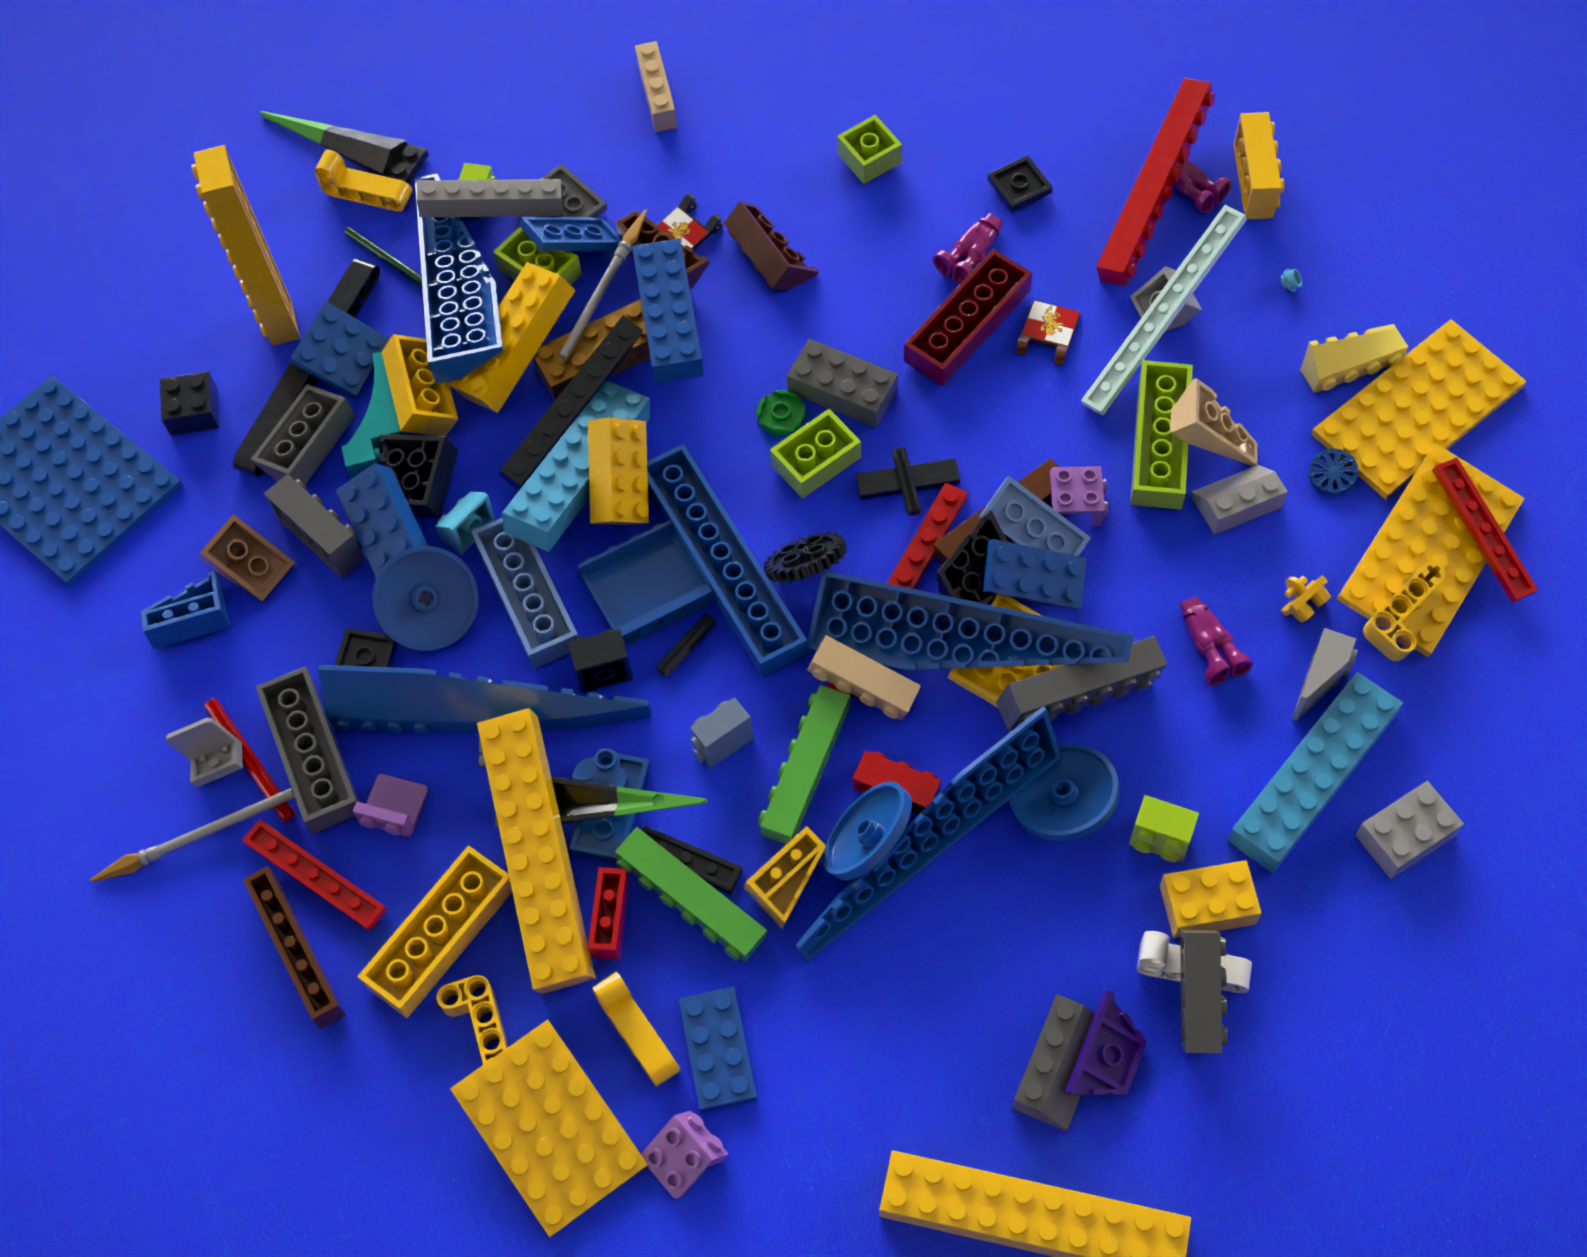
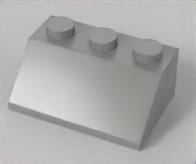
M1256 465L1190 492V496L1213 534L1216 535L1282 508L1288 491L1275 471Z

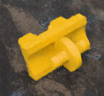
M1323 575L1316 581H1311L1306 587L1305 584L1308 580L1305 576H1301L1299 579L1291 576L1286 580L1285 584L1288 590L1284 593L1285 596L1291 598L1295 595V597L1280 610L1284 616L1292 614L1302 623L1314 614L1312 608L1306 603L1309 599L1317 607H1320L1331 598V595L1323 586L1328 582Z

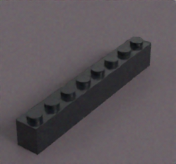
M624 315L619 319L500 469L501 477L518 490L523 487L640 339L643 332L640 327Z

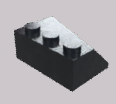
M380 434V442L383 453L380 454L381 463L383 466L392 468L414 516L440 518L459 450L445 436Z
M992 510L988 511L936 572L939 595L987 604L996 598L997 595L983 592L988 540L1008 541Z

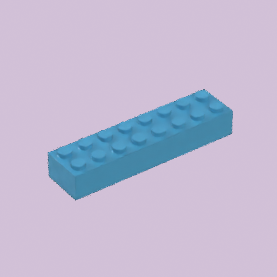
M606 380L502 512L504 533L549 552L590 499L588 420L611 417L640 420L647 423L650 419V398Z
M1356 672L1234 825L1227 841L1274 874L1395 719L1403 702L1359 672Z

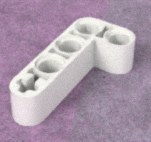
M1157 931L1145 932L1140 943L1137 971L1143 975L1181 982L1180 946L1169 944L1170 937L1167 934ZM1231 955L1221 956V966L1226 968L1227 975L1226 986H1221V990L1247 993L1250 985L1252 962L1248 959Z

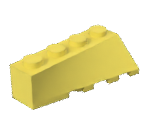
M1394 324L1368 329L1363 335H1358L1357 332L1348 333L1341 340H1338L1336 336L1326 339V343L1322 344L1315 340L1308 344L1300 371L1314 393L1322 390L1328 391L1338 384L1350 383L1360 376L1374 374L1382 368L1393 366L1395 363L1403 361L1408 345Z

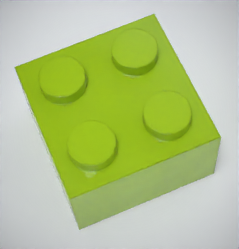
M874 115L837 136V154L860 181L865 184L902 163V143Z
M1144 795L1129 845L1134 846L1139 852H1152L1161 855L1166 861L1182 863L1199 813Z

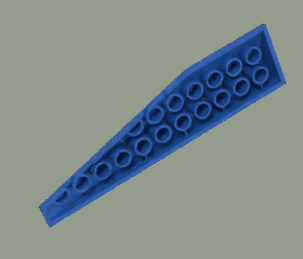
M437 173L415 178L416 204L417 180H441ZM417 206L427 356L435 383L439 384L463 378L503 351L497 287L461 218L419 217Z
M823 570L807 644L808 648L817 650L827 635L882 665L904 670L1123 663L1129 662L1134 635Z
M319 665L318 667L326 716L332 727L339 731L361 729L365 732H375L376 730H387L392 733L414 731L418 734H428L429 732L479 733L477 726L479 722L530 708L538 716L541 732L624 722L650 717L652 713L649 700L615 695L611 700H608L605 696L600 695V693L589 692L586 696L573 694V689L562 688L561 693L548 691V686L509 680H502L501 684H496L495 681L480 676L473 681L461 678L459 673L450 672L449 677L436 675V670L338 665Z
M1041 707L958 773L904 829L891 851L870 871L850 881L796 944L806 963L1062 758L1045 707Z

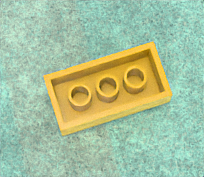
M1269 112L1241 113L1233 144L1243 211L1246 219L1274 218L1276 208L1280 207V193L1284 192V179L1280 178L1279 175L1281 173V161L1276 157L1278 142L1273 139L1275 124L1270 121Z
M393 334L382 351V357L400 431L446 437L458 420L450 385H448L449 382L435 383L428 364L426 339Z
M611 417L588 420L590 523L611 525L649 523L646 421Z

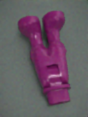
M1188 160L1186 163H1183L1180 178L1174 183V186L1181 194L1191 198L1198 211L1208 213L1213 208L1214 203L1218 205L1225 199L1231 190L1232 182L1228 178L1222 177L1214 183L1208 179L1207 175L1200 168Z
M988 214L985 218H980L978 222L973 224L955 242L951 253L940 250L933 256L932 260L936 269L945 277H949L952 273L953 281L961 284L974 270L975 265H978L985 258V254L995 238L1000 234L1003 221L992 214ZM966 257L964 261L959 262L961 258Z
M1193 597L1180 603V607L1184 612L1182 617L1186 621L1189 634L1197 650L1207 659L1209 666L1204 674V678L1209 686H1216L1222 683L1230 673L1232 677H1240L1252 669V660L1234 646L1231 634L1226 631L1217 617L1208 609L1207 604H1202L1199 597ZM1216 647L1222 650L1227 662L1221 657Z

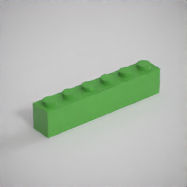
M822 685L819 686L817 693L811 694L808 702L810 710L807 716L803 715L799 722L798 731L800 733L798 738H793L788 749L790 757L787 763L783 762L778 773L779 783L777 786H772L768 796L770 804L767 810L763 809L759 816L758 825H760L762 836L787 845L798 834L850 709L849 694Z
M638 827L632 831L615 851L616 864L620 869H626L628 874L632 872L639 878L637 881L646 890L651 891L653 889L660 895L659 899L669 908L674 906L681 911V917L692 926L696 923L704 930L702 933L711 942H720L726 947L724 951L737 961L740 958L743 962H746L766 938L767 929Z

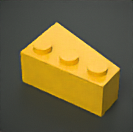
M807 826L750 877L744 887V890L782 930L826 848V845Z

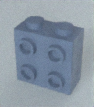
M735 697L730 701L721 702L715 708V711L707 716L699 717L695 720L693 726L690 727L692 734L690 742L694 747L692 752L700 763L705 762L709 768H712L754 739L751 717Z

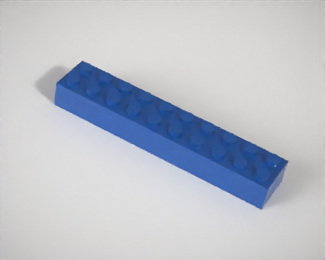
M682 444L647 461L648 493L666 522L671 521L673 532L704 583H708L711 587L716 604L761 677L763 678L808 655L806 637L685 445Z

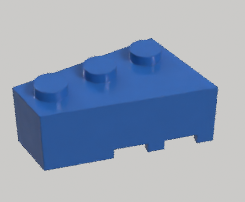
M214 570L207 574L208 578L195 585L193 583L186 585V590L174 597L169 595L140 612L143 632L154 650L230 628L224 588Z

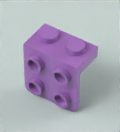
M1101 466L1051 468L1052 508L1059 514H1091V526H1102L1104 516H1108V501H1104L1106 479H1102Z
M380 774L376 778L367 803L356 802L353 813L362 826L379 828L393 835L401 834L411 837L427 797L428 789L425 785Z
M690 1110L674 1115L641 1155L647 1162L649 1170L671 1196L677 1199L687 1192L708 1167L721 1163L728 1156V1153L723 1148L720 1139L712 1135L704 1126L703 1120Z

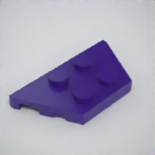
M1109 990L1104 991L1064 1091L1067 1095L1123 1096L1129 1092L1147 1041L1141 1032L1134 1027L1133 1021L1127 1012L1120 1010L1113 1000L1116 996Z

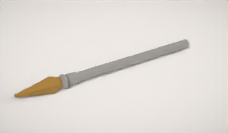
M644 209L625 233L622 241L619 242L611 263L558 354L562 360L568 359L618 268L631 252V246L638 239L647 209Z
M289 788L161 845L140 850L136 854H126L92 877L90 881L95 882L135 873L140 867L161 858L162 855L295 798L293 790Z

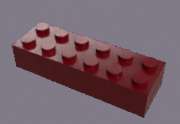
M992 249L904 344V362L936 383L944 386L1031 291L1032 272Z

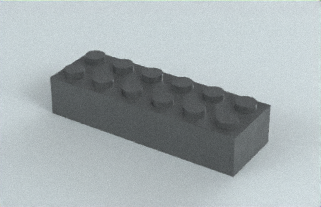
M1155 636L1132 643L1129 662L1067 664L1009 683L996 701V704L1008 732L1018 727L1041 707L1047 709L1051 722L1058 718L1059 714L1066 712L1067 715H1072L1082 710L1083 706L1090 704L1091 707H1096L1103 704L1107 698L1114 696L1115 699H1119L1128 695L1131 690L1138 688L1139 691H1143L1154 685L1153 681L1162 676L1161 672L1168 663Z
M302 667L255 686L303 821L310 832L314 834L355 817L353 809L356 802H359L331 724L326 716L316 684L307 667Z

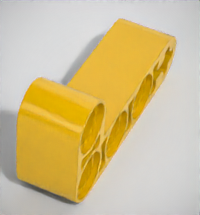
M332 150L324 151L315 168V175L322 191L330 196L401 212L404 210L413 192L412 187L402 180L346 168L342 156Z
M1436 561L1425 563L1364 625L1363 633L1366 639L1391 661L1403 660L1416 647L1417 641L1415 636L1401 622L1444 580L1446 571L1442 564ZM1426 576L1430 578L1427 583L1423 580ZM1376 624H1379L1383 630H1380ZM1396 642L1400 643L1403 646V649L1398 647Z
M617 972L592 988L599 1004L656 1087L681 1071L677 1062L632 998L628 987Z
M471 976L446 984L438 990L437 1002L446 1015L456 1017L470 1012L483 1065L508 1048L495 993L484 976ZM477 988H486L483 995L478 997L473 996V993ZM458 996L455 1004L446 1005L449 997ZM484 1014H493L489 1022L480 1023V1019ZM500 1040L499 1046L496 1049L487 1050V1045L490 1041Z

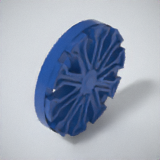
M1338 448L1326 449L1312 459L1309 467V478L1312 485L1324 494H1343L1355 485L1358 478V464L1355 458L1344 450ZM1330 455H1335L1333 462ZM1340 456L1344 457L1345 459L1339 463ZM1349 463L1352 464L1351 467H1345ZM1314 466H1318L1322 469H1314ZM1345 473H1353L1354 476L1351 477ZM1323 475L1319 479H1315V476ZM1341 480L1348 482V485H1344ZM1327 481V486L1322 487L1321 484ZM1333 483L1337 484L1338 489H1333Z

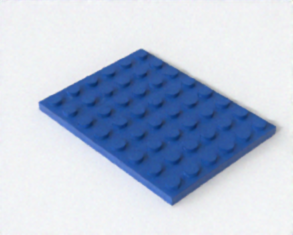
M50 375L0 418V527L69 587L183 486L179 478L53 375Z

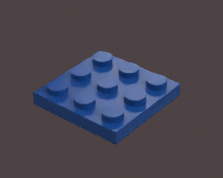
M325 301L289 362L355 399L374 368L372 354L382 352L390 338Z

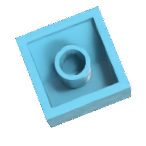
M469 492L464 498L459 499L455 507L447 515H443L435 526L439 538L460 555H463L475 543L471 533L472 530L496 521L488 495L484 492Z

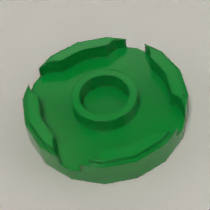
M788 390L773 391V394L762 397L757 405L756 415L759 426L765 432L774 436H787L795 433L802 427L805 422L806 407L797 394Z

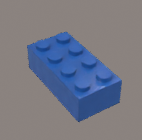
M374 463L336 489L376 577L385 563L401 551L413 547L428 546L392 468Z

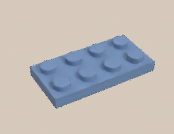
M1010 476L1005 478L978 517L979 520H982L988 511L992 510L1007 541L1079 556L1091 539L1090 536Z

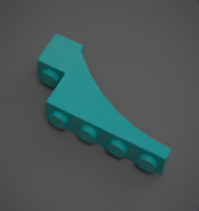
M382 352L372 354L374 386L367 412L347 445L341 446L345 465L351 479L374 463L379 464L381 462L380 454L383 449L380 442V434H407V432L400 431Z

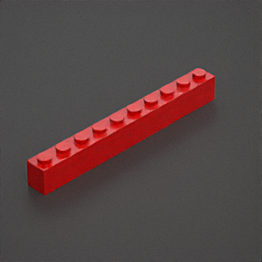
M1189 78L1183 79L1098 261L1096 268L1100 281L1127 286L1130 278L1135 276L1137 263L1145 254L1148 239L1153 237L1155 224L1163 215V207L1166 200L1169 201L1171 198L1172 187L1180 178L1181 167L1183 163L1188 161L1189 150L1192 144H1195L1197 141L1198 130L1206 121L1208 108L1214 104L1215 93L1212 92L1211 82Z

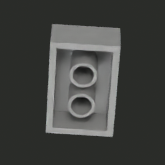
M1427 780L1363 822L1355 836L1389 878L1392 879L1456 837L1464 823Z

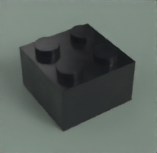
M209 371L160 379L161 420L170 436L219 428L217 386Z
M620 629L606 630L600 635L580 637L568 643L582 693L633 680Z

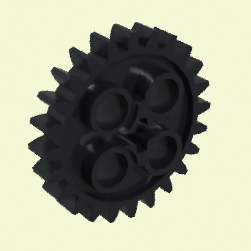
M819 532L814 536L809 534L807 538L803 539L800 537L798 541H790L789 545L781 546L780 550L773 551V555L768 556V560L764 561V569L769 580H773L774 583L780 581L782 584L787 580L789 583H792L797 579L802 581L804 577L812 578L813 574H821L822 570L831 569L832 564H838V560L844 558L843 554L847 553V547L841 534L837 535L836 532L832 534L826 532L823 535Z

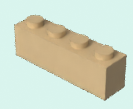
M657 41L635 45L637 64L655 132L677 128L675 108Z
M827 635L822 640L807 669L816 679L821 681L827 680L836 685L839 691L846 694L851 693L859 697L862 703L883 710V713L892 719L898 718L902 720L921 687V685Z

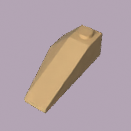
M1197 378L1192 380L1171 410V433L1190 445L1250 466H1256L1257 442L1241 423H1234L1230 417L1231 411L1227 406L1221 407L1215 400L1217 394L1210 387Z

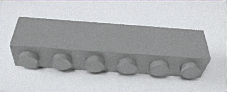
M561 179L417 180L419 217L562 216Z

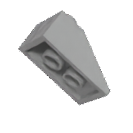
M1324 628L1314 651L1292 720H1299L1339 684L1342 676H1348L1358 650L1353 649L1356 638Z

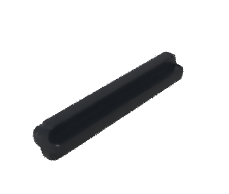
M903 447L893 450L892 456L907 514L909 516L919 515L921 513V506L906 449Z
M704 614L658 663V672L665 677L669 676L715 626L714 618L709 614Z

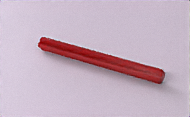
M211 698L205 702L204 707L210 716L242 742V763L265 797L269 798L280 793L218 700ZM288 802L273 807L283 822H288L295 817V812Z

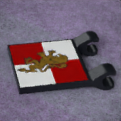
M689 193L682 199L679 206L657 225L664 233H670L675 239H681L683 246L687 245L695 250L711 234L720 231L723 228V224L721 223V217L716 214L710 217L705 226L691 216L688 212L693 211L697 207V203L695 202V196Z

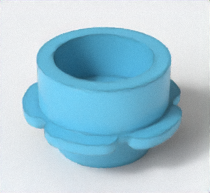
M1286 269L1281 276V283L1284 289L1295 292L1296 288L1302 286V278L1297 269Z

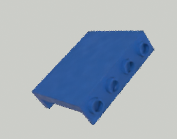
M670 520L665 523L656 524L651 530L642 534H636L618 546H611L605 552L595 557H589L578 565L580 576L610 629L621 630L625 648L714 604L711 587L708 583L705 584L673 532Z

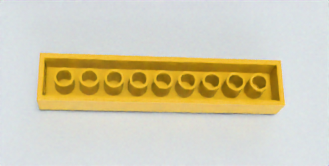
M225 145L194 152L196 164L191 166L195 179L199 180V184L196 185L200 200H205L203 203L207 216H213L211 222L215 233H220L218 236L222 248L228 249L226 250L229 264H235L233 265L236 279L240 280L243 294L247 295L250 309H255L253 310L257 324H260L263 337H268L272 346L300 339L292 301Z
M530 708L477 723L533 990L544 994L594 980L596 977L588 950V941L538 716Z
M893 1150L879 1209V1217L1053 1257H1186L1191 1217Z

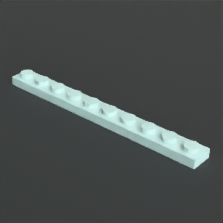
M1224 205L1082 398L1081 402L1084 406L1102 416L1105 414L1141 365L1142 360L1147 357L1246 222L1245 214Z

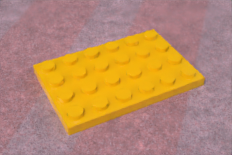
M549 1020L540 1024L450 1088L549 1237L559 1232L648 1165Z

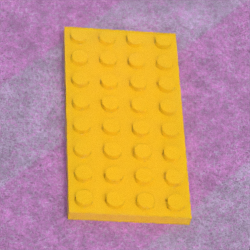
M1451 319L1406 354L1403 361L1395 363L1313 428L1311 435L1327 449L1338 448L1351 454L1358 464V476L1386 500L1413 478L1435 443L1446 450L1449 449L1521 390L1527 381ZM1340 456V459H1339V460L1342 461V460H1344L1345 458L1342 457V456ZM1349 463V464H1347L1346 466H1347V467H1351L1352 464Z
M1437 443L1431 447L1336 598L1370 620L1428 561L1439 562L1446 571L1444 580L1401 622L1416 638L1417 642L1414 649L1426 657L1432 654L1487 562L1432 472L1436 465L1458 457ZM1458 457L1504 533L1525 498ZM1426 576L1423 580L1427 583L1430 578Z

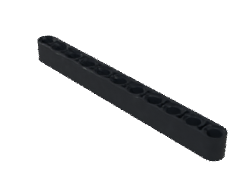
M355 258L341 278L328 303L356 318L379 279L380 267ZM293 363L289 364L237 450L233 459V467L236 470L256 477L263 474L264 471L252 463L251 458L306 385L315 387L319 378Z

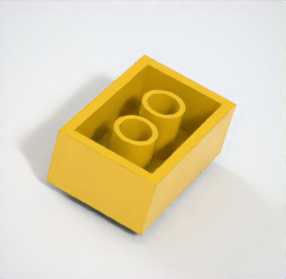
M1247 860L1164 874L1160 883V890L1173 939L1180 938V930L1222 931L1256 925L1262 914Z

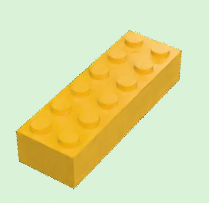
M527 262L499 305L503 351L463 378L450 381L448 385L465 399L498 413L576 290L561 275Z
M468 845L357 976L359 980L372 993L408 1019L512 893L509 874Z

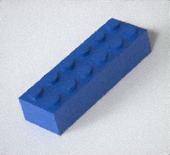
M681 239L632 246L655 384L704 376L702 355Z

